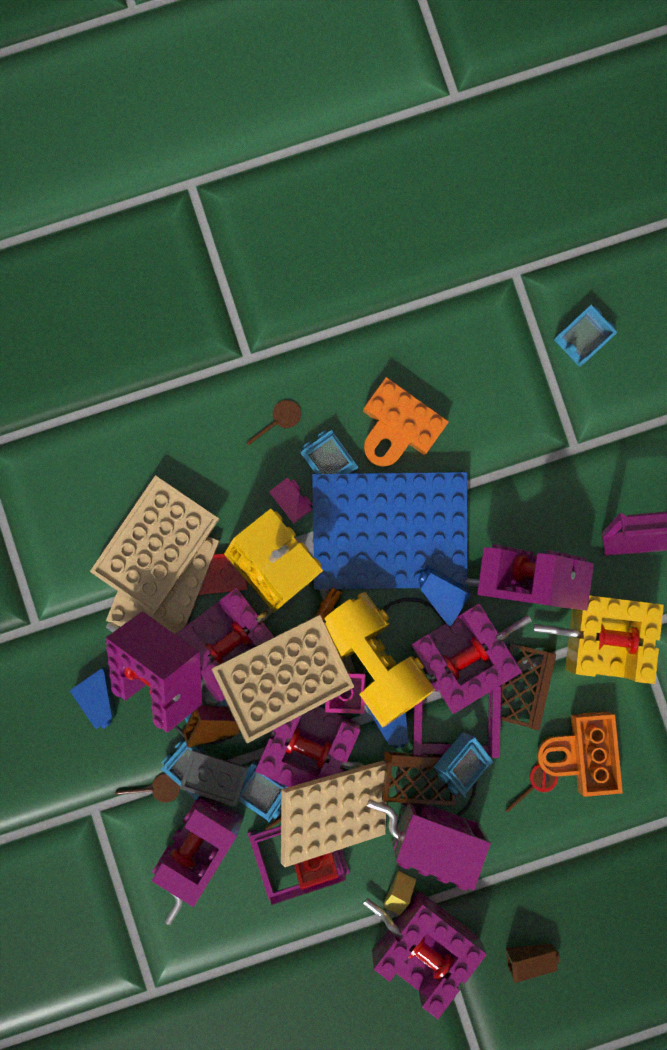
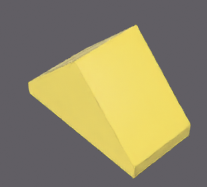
M398 870L382 907L400 915L410 903L416 878Z

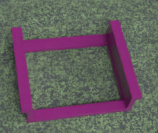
M667 511L631 514L628 516L620 512L601 532L604 556L667 551Z
M432 683V685H433L434 688L436 689L435 692H438L437 688H436L435 685ZM500 686L489 692L488 745H481L492 758H500ZM422 700L414 706L413 755L445 754L452 744L422 743ZM469 750L466 755L476 754Z
M281 825L256 833L255 830L248 832L271 905L346 881V874L350 873L343 850H336L332 853L337 865L339 878L305 889H300L299 884L275 892L259 842L281 835Z

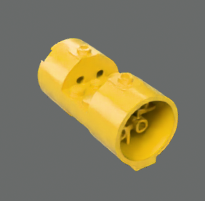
M363 592L358 594L357 597L359 599H349L324 618L326 621L325 626L341 660L356 653L375 680L359 695L380 725L385 727L436 689L424 674V665L418 657L415 659L413 656H410L397 664L391 655L387 656L384 651L386 649L380 639L376 640L375 638L390 625L388 622L389 616L383 609L377 608L368 594Z

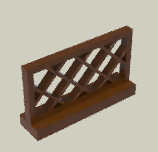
M510 643L509 652L511 655L513 648L522 650L525 655L523 659L516 663L519 664L527 659L533 669L525 674L520 673V677L513 681L509 680L510 683L507 685L505 683L501 685V700L502 697L505 700L501 707L507 704L512 714L507 717L500 716V720L540 731L556 654ZM525 651L532 652V653L527 656V654L525 653ZM535 653L543 655L542 663L534 667L529 659ZM535 671L539 677L538 682L530 686L525 676ZM523 678L528 688L519 693L513 683ZM512 685L517 695L507 700L503 691L506 687ZM537 685L536 691L534 692L532 688ZM531 690L534 700L526 705L521 695ZM519 697L524 707L514 711L509 702ZM526 708L530 714L529 723L520 721L516 714Z
M385 751L384 759L387 761L381 800L384 802L455 806L456 796L451 792L449 800H443L440 796L447 789L448 785L444 783L437 791L433 784L439 779L438 776H434L429 781L425 775L430 769H434V766L443 755L421 754L420 756L413 755V753ZM461 760L453 769L457 777L459 776V769L463 768L464 760ZM392 766H398L402 771L395 778L391 775ZM412 768H417L420 773L411 779L407 773ZM405 775L409 783L401 789L397 782ZM423 777L427 784L419 790L415 783ZM395 785L399 792L394 797H388L389 789ZM413 786L417 793L412 798H408L405 792ZM430 787L435 794L426 799L423 793Z

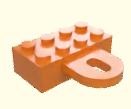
M386 377L363 409L364 413L377 421V424L365 440V455L371 463L381 467L394 464L408 445L425 456L449 422ZM388 439L391 442V447L383 457L376 456L374 451L381 440Z
M609 711L572 714L573 735L552 736L545 739L539 745L537 761L540 767L552 776L576 775L578 792L583 797L623 793L615 714ZM552 751H564L566 757L562 761L548 762L546 755Z

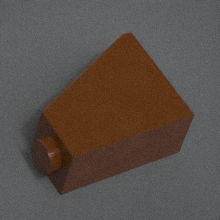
M199 706L193 711L183 731L187 747H194L235 736L240 729L229 707Z
M552 944L506 948L507 968L514 983L558 971L557 963H560V956Z

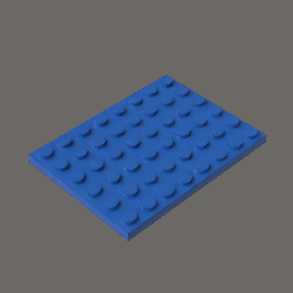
M467 472L312 474L314 557L321 563L323 570L314 578V589H331V587L334 589L420 588L418 579L423 571L426 572L428 567L467 587Z

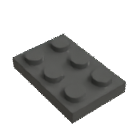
M192 750L180 789L236 807L249 767Z

